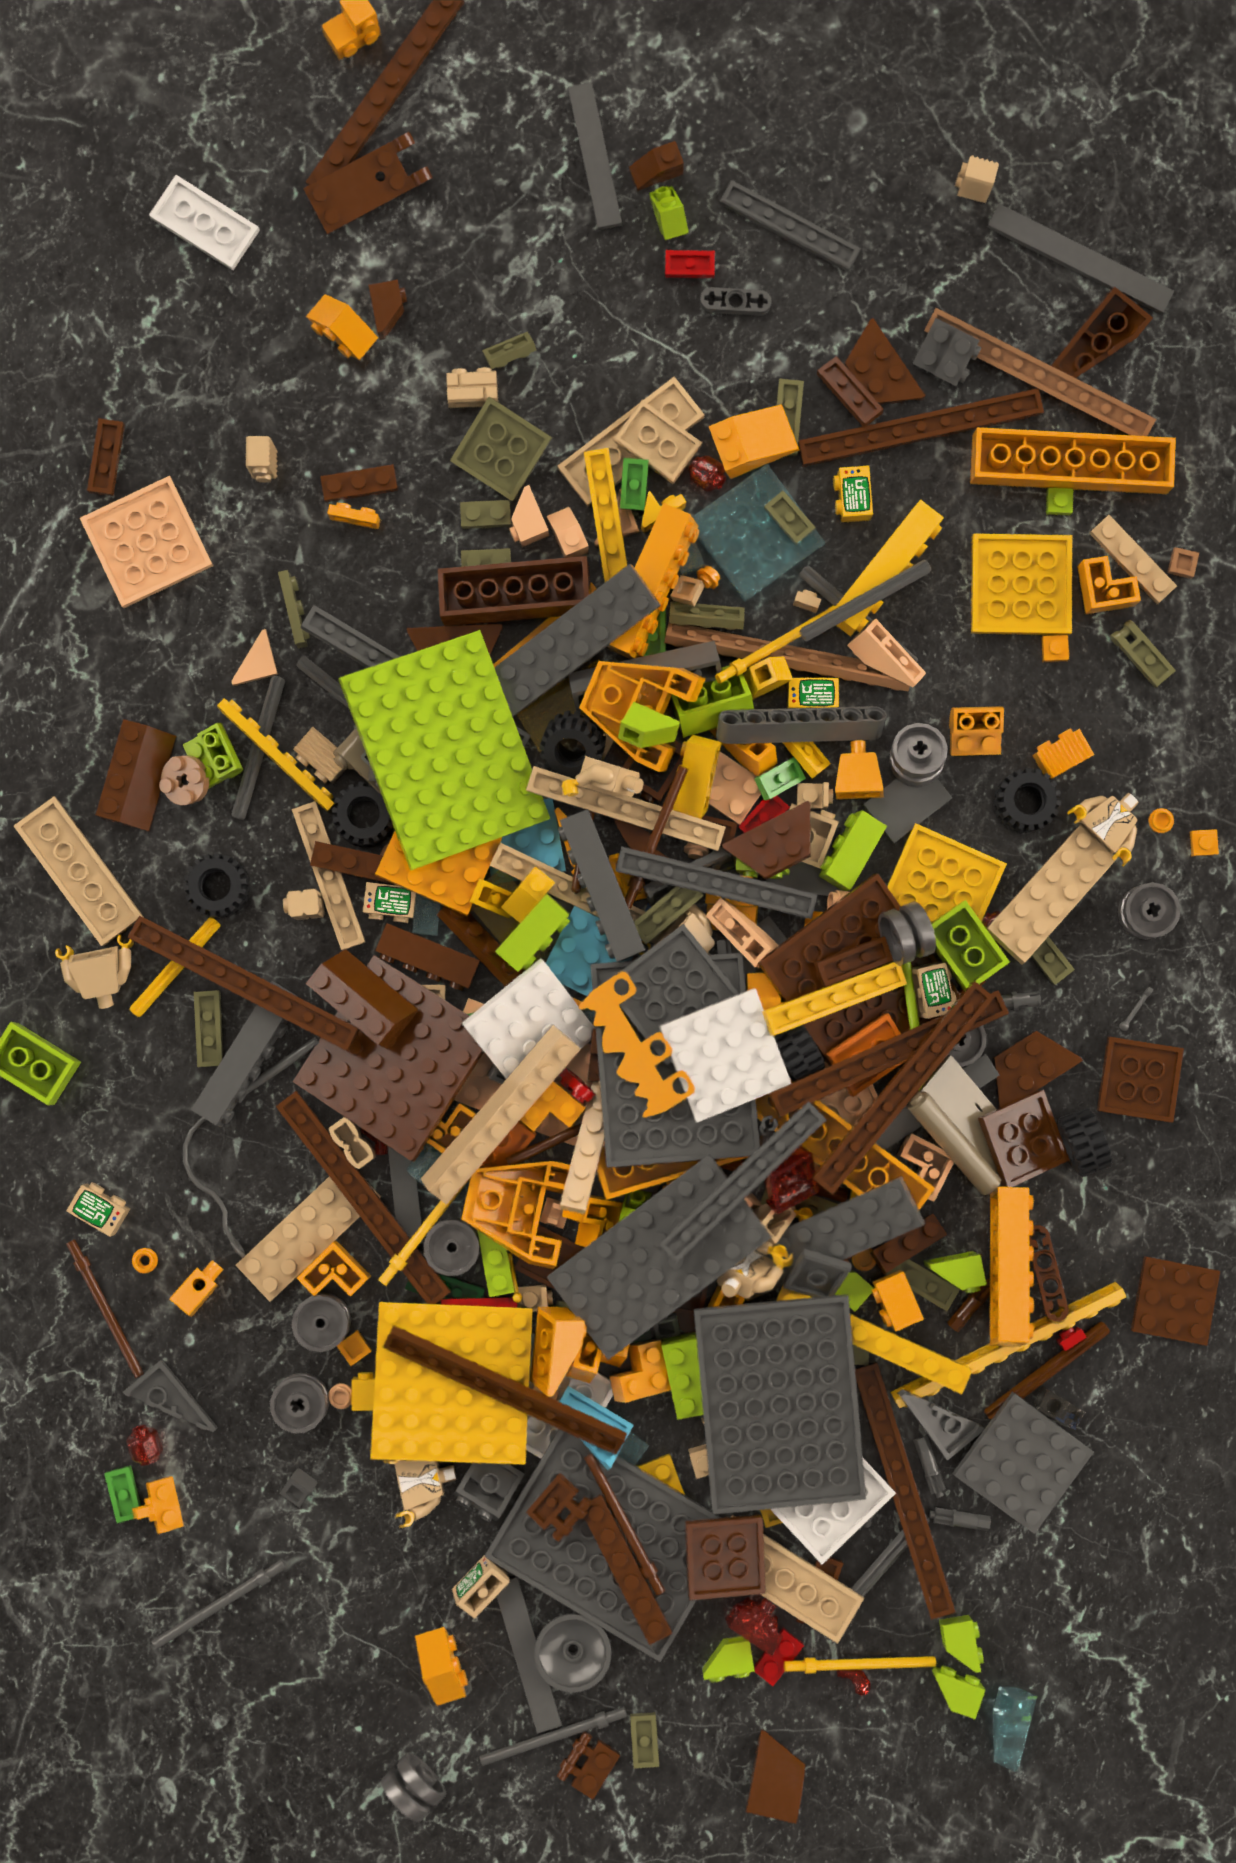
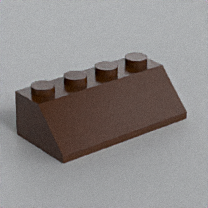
M123 719L95 815L105 820L150 831L161 793L159 782L162 770L171 758L177 736L144 724Z
M346 949L323 962L305 983L376 1044L387 1050L419 1011V1009Z

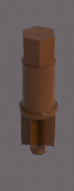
M989 1279L986 1280V1285L980 1286V1291L968 1294L967 1299L947 1322L956 1332L959 1333L990 1296Z

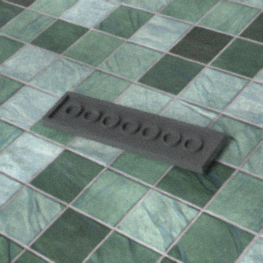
M632 564L626 566L494 667L512 717L516 716L661 606Z
M903 1177L894 1179L789 1226L777 1244L772 1245V1247L776 1245L785 1246L788 1257L793 1253V1263L791 1266L782 1269L784 1273L770 1291L783 1286L785 1277L804 1249L844 1260L922 1226L925 1222ZM756 1251V1252H758V1253H760V1254H762V1255H764V1256H766V1257H768V1258H770V1259L773 1260V1257H772L771 1254L765 1255V1254H763V1253H761V1252H759V1251ZM770 1291L755 1293L750 1298L745 1299L749 1301Z

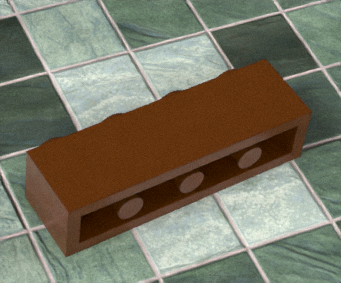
M386 923L375 950L381 953L379 958L393 964L396 959L404 963L402 968L415 973L418 969L427 972V978L440 982L441 978L450 981V987L462 992L464 987L471 988L481 963L478 959Z

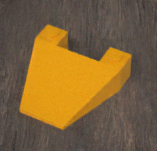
M598 661L579 708L636 762L658 772L667 771L676 748L666 743L639 748L618 739L621 721L633 702L647 706L663 715L672 694L688 702H696L706 678L684 668Z
M548 1161L477 1169L470 1178L461 1220L528 1264L554 1269L557 1265L561 1241L537 1236L536 1233L545 1191L563 1194L570 1165Z

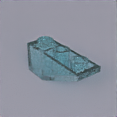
M999 1687L993 1709L994 1762L1014 1772H1018L1037 1696L1018 1687Z

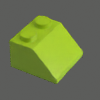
M974 1251L923 1260L924 1266L957 1288L965 1291V1293L980 1291V1286L986 1285L981 1255Z

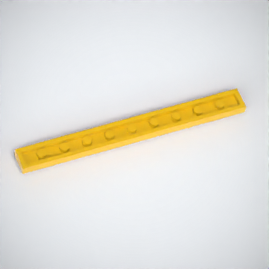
M1113 1282L1069 1304L1067 1318L1062 1323H1052L1046 1316L1032 1322L1034 1327L1033 1339H1029V1343L1024 1346H990L989 1343L954 1361L972 1368L971 1374L980 1373L985 1369V1366L993 1362L1000 1363L1006 1360L1008 1355L1016 1351H1025L1030 1347V1344L1038 1340L1044 1341L1053 1336L1054 1332L1061 1329H1069L1075 1325V1322L1083 1318H1092L1098 1314L1099 1310L1105 1307L1110 1308L1118 1305L1121 1302L1120 1300L1126 1298L1124 1290L1116 1282ZM1063 1308L1058 1309L1050 1314H1055L1056 1318H1059L1064 1310ZM922 1376L890 1393L900 1409L902 1407L907 1408L898 1395L900 1390H906L922 1398L937 1394L940 1388L945 1386Z

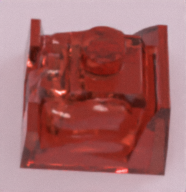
M799 1146L764 1179L769 1197L766 1200V1204L777 1215L819 1192L818 1183L811 1178L815 1173V1167L810 1151Z
M747 1597L735 1604L725 1617L729 1628L771 1656H773L783 1637L777 1633L778 1617L772 1614L777 1606L766 1598H763L759 1605Z

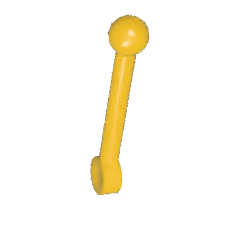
M508 1253L515 1291L512 1299L514 1302L519 1303L522 1300V1295L518 1290L512 1253Z

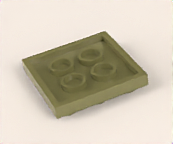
M488 397L450 461L506 498L514 501L553 437L496 400Z

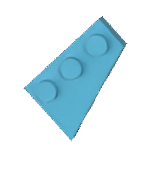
M567 1386L559 1400L563 1404L569 1405L576 1410L626 1432V1439L634 1426ZM580 1439L609 1471L617 1455Z

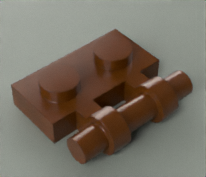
M560 1473L526 1513L543 1530H546L552 1524L556 1528L552 1537L560 1542L564 1536H568L572 1532L573 1525L579 1519L585 1517L588 1513L587 1509L592 1505V1502L587 1497H584L580 1503H577L573 1498L579 1490ZM567 1507L571 1513L563 1520L559 1514Z
M584 1731L581 1737L573 1743V1750L568 1758H564L561 1762V1769L556 1776L560 1780L565 1781L569 1774H573L576 1777L572 1781L571 1786L593 1800L619 1759L620 1752L601 1740L597 1741L594 1748L591 1747L588 1743L592 1736ZM585 1754L588 1757L582 1767L576 1765L580 1756Z

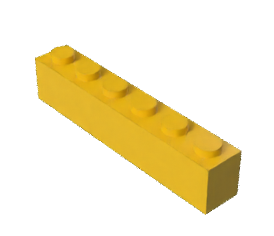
M920 499L833 610L912 567L913 564L910 561L914 556L919 558L928 547L925 544L930 537L934 540L941 531L942 527L939 524L944 517ZM880 600L836 626L849 636H852L855 631L860 633L869 622L866 619L870 612L875 614L884 602Z

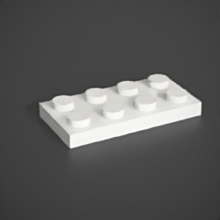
M175 175L149 214L153 221L231 270H234L260 231L258 226Z

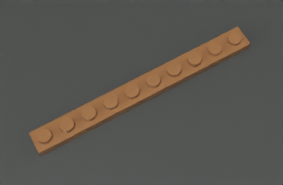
M935 308L924 330L929 332L935 318L958 328L980 340L978 345L982 348L977 358L1131 436H1148L1156 421L1155 418L938 308Z
M668 623L664 642L675 647H688L715 641L718 654L725 657L732 656L742 659L771 643V641L690 625L679 626ZM785 645L760 660L762 661L768 657H785L788 668L796 671H807L821 676H833L846 681L853 680L871 686L888 687L893 690L909 691L910 687L864 664L860 659L791 645Z

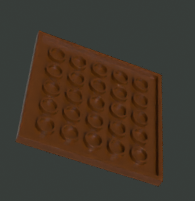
M874 873L776 947L774 951L758 962L759 966L784 1002L825 988L821 985L814 962L881 937L878 926L879 915L892 909L899 911L901 906L880 875ZM933 954L922 958L915 956L914 960L911 961V968L938 961ZM950 980L951 989L954 991L957 999L961 995ZM904 986L803 1024L828 1066L832 1065L825 1055L827 1052L884 1013H889L901 1034L910 1030ZM919 1017V1024L922 1025L931 1018Z
M373 955L367 967L419 1009L418 1013L388 1050L376 1044L361 1030L348 1052L320 1038L319 1044L314 1047L293 1082L410 1161L415 1162L484 1054V1051L462 1025V1022L470 1017L469 1015ZM337 1011L335 1015L336 1017L355 1026L352 1022H350L346 1017H344L340 1012Z

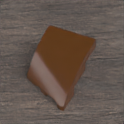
M764 1729L760 1730L746 1812L796 1824L802 1797L805 1763L790 1753L785 1746L778 1743Z

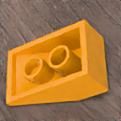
M782 404L732 416L709 426L722 464L730 479L799 451Z
M538 1307L530 1382L548 1397H553L581 1349L583 1338L586 1336L585 1321L580 1317H576L567 1307Z

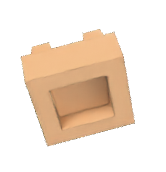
M547 1197L539 1222L563 1229L567 1218L562 1217L561 1201Z

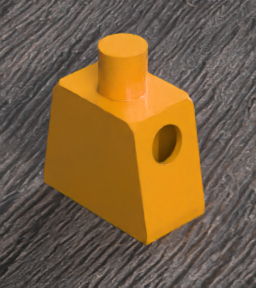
M863 740L852 741L851 753L840 755L835 787L836 799L884 797L876 753H866V742Z
M213 1260L203 1271L196 1268L171 1296L170 1300L192 1317L217 1288L218 1285L214 1280L223 1269ZM199 1280L205 1282V1287L201 1291L195 1289V1285Z

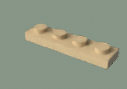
M1110 515L1089 533L1130 577L1137 576L1138 585L1156 604L1160 603L1177 587Z

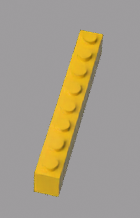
M782 1286L776 1301L812 1298V1296L792 1291ZM850 1313L852 1344L960 1394L963 1393L972 1368Z

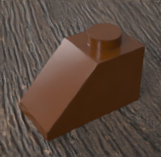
M676 141L653 148L629 166V170L636 189L639 191L683 175L684 162Z
M398 279L369 285L380 340H384L404 312L403 303L407 302L405 288L399 287Z

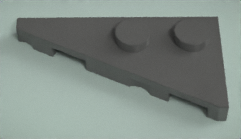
M160 1360L123 1391L124 1395L128 1397H134L145 1402L146 1405L159 1408L162 1412L180 1420L184 1419L203 1430L214 1432L218 1428L163 1360Z
M902 1389L898 1392V1395L947 1461L984 1431V1428L979 1423L906 1390Z

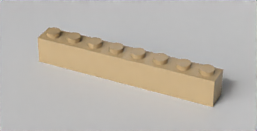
M555 1025L547 1031L423 1175L421 1181L429 1192L445 1204L449 1203L579 1052L580 1048L572 1039Z

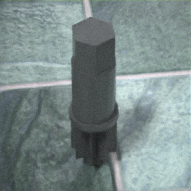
M928 1436L914 1439L913 1441L930 1493H935L937 1498L944 1496L942 1491L946 1487Z
M936 1507L935 1511H929V1518L933 1519V1523L983 1531L990 1529V1516Z

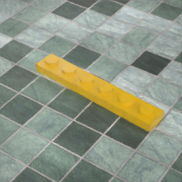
M609 448L586 451L584 452L604 580L607 582L627 566Z
M224 698L217 705V708L326 812L335 804L332 801L334 796L325 787L319 789L313 783L316 779L307 770L301 772L295 766L297 761L288 752L282 754L277 749L279 744L270 735L263 736L258 731L261 727L251 717L246 719L240 714L242 709L232 699L228 702Z
M890 962L764 1010L762 1013L770 1036H774L904 986L907 982L901 965Z

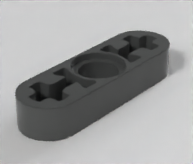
M709 287L701 293L700 306L705 312L762 316L769 312L772 302L771 296L766 291ZM709 295H713L715 300H722V295H726L725 307L721 306L722 301H714L713 305H709V302L704 299H708ZM732 296H739L743 304L737 308L732 307L729 304V299ZM747 297H750L749 302H757L758 298H763L762 301L767 303L763 304L762 308H758L756 303H750L749 308H746Z

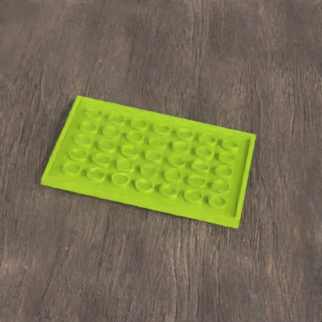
M480 630L338 679L410 871L551 819L543 797L526 791L532 767Z

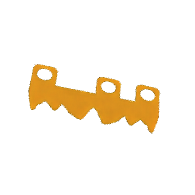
M622 971L595 988L579 1005L578 1009L589 1008L596 1011L593 1025L605 1026L602 1036V1047L605 1053H625L624 1059L616 1073L626 1081L639 1083L635 1096L648 1099L647 1109L642 1117H649L667 1111L695 1092V1086L688 1074L683 1070L676 1072L664 1081L661 1078L655 1065L672 1054V1047L667 1039L665 1040L661 1032L655 1033L643 1042H640L619 1007V1004L636 993V987L626 972ZM618 979H624L628 982L629 991L627 994L619 995L615 992L614 984ZM661 1040L665 1044L666 1049L663 1055L655 1056L650 1050L652 1041ZM676 1078H684L687 1081L688 1090L684 1094H678L674 1091L673 1082Z

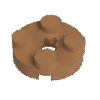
M191 755L175 756L170 758L165 764L159 788L173 803L190 805L199 802L205 797L209 788V777L206 778L204 771L206 768L198 758ZM185 774L187 775L186 780L189 782L188 785H183L181 781L182 776Z

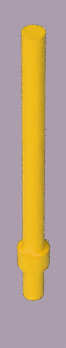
M835 605L742 660L738 658L730 663V667L715 675L717 682L721 684L734 675L739 676L743 674L751 665L801 636L799 632L801 628L831 612Z
M470 1178L448 1204H445L443 1201L437 1204L399 1254H395L389 1261L390 1265L378 1279L382 1284L386 1286L397 1271H401L407 1264L405 1261L469 1182Z
M935 1656L835 1660L804 1658V1661H784L785 1672L804 1671L805 1674H815L816 1671L936 1667Z

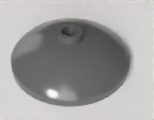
M564 1614L552 1619L543 1627L536 1640L534 1653L537 1669L549 1685L560 1691L576 1693L588 1690L600 1682L609 1668L611 1645L605 1630L581 1614ZM570 1645H576L578 1647V1650L576 1652H570L568 1647Z

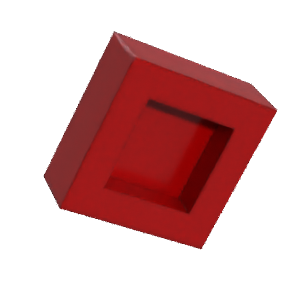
M1075 1326L1074 1328L1062 1330L1056 1342L1061 1349L1067 1351L1087 1337L1081 1328Z

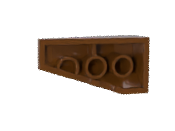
M1113 286L1051 366L1077 378L1097 363L1135 340L1153 317Z

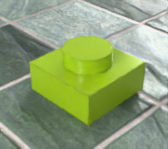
M1048 488L1046 514L1071 515L1073 513V489Z

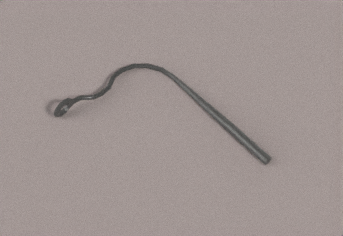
M316 1036L261 1073L255 1081H251L247 1086L246 1090H248V1093L311 1052L319 1044L318 1038ZM202 1117L189 1130L184 1141L183 1164L188 1177L196 1187L211 1195L220 1206L223 1213V1229L235 1252L244 1258L245 1252L242 1246L231 1234L227 1226L228 1212L223 1201L214 1191L199 1183L188 1163V1145L194 1131L206 1121Z

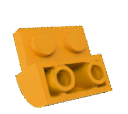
M1004 707L951 708L949 717L951 756L1001 755Z

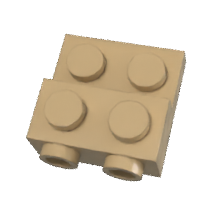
M798 801V802H797V805L791 803V806H790V809H789V810L793 809L794 807H796V806H798V805H800V804H802V803H804V802ZM821 810L820 814L810 811L811 857L802 862L820 868L839 823L838 820L834 819L835 814L825 810Z

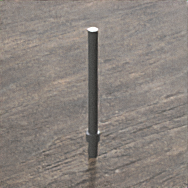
M281 1559L267 1569H260L248 1581L153 1639L152 1644L154 1648L162 1647L257 1586H264L271 1581L273 1576L287 1568L285 1561Z
M622 1707L607 1713L602 1711L596 1713L595 1717L481 1755V1764L484 1766L596 1727L599 1729L607 1727L611 1722L628 1717L626 1709Z

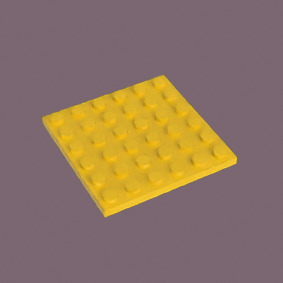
M379 1302L371 1459L525 1464L528 1414L384 1349L383 1346L394 1325L529 1387L533 1309Z

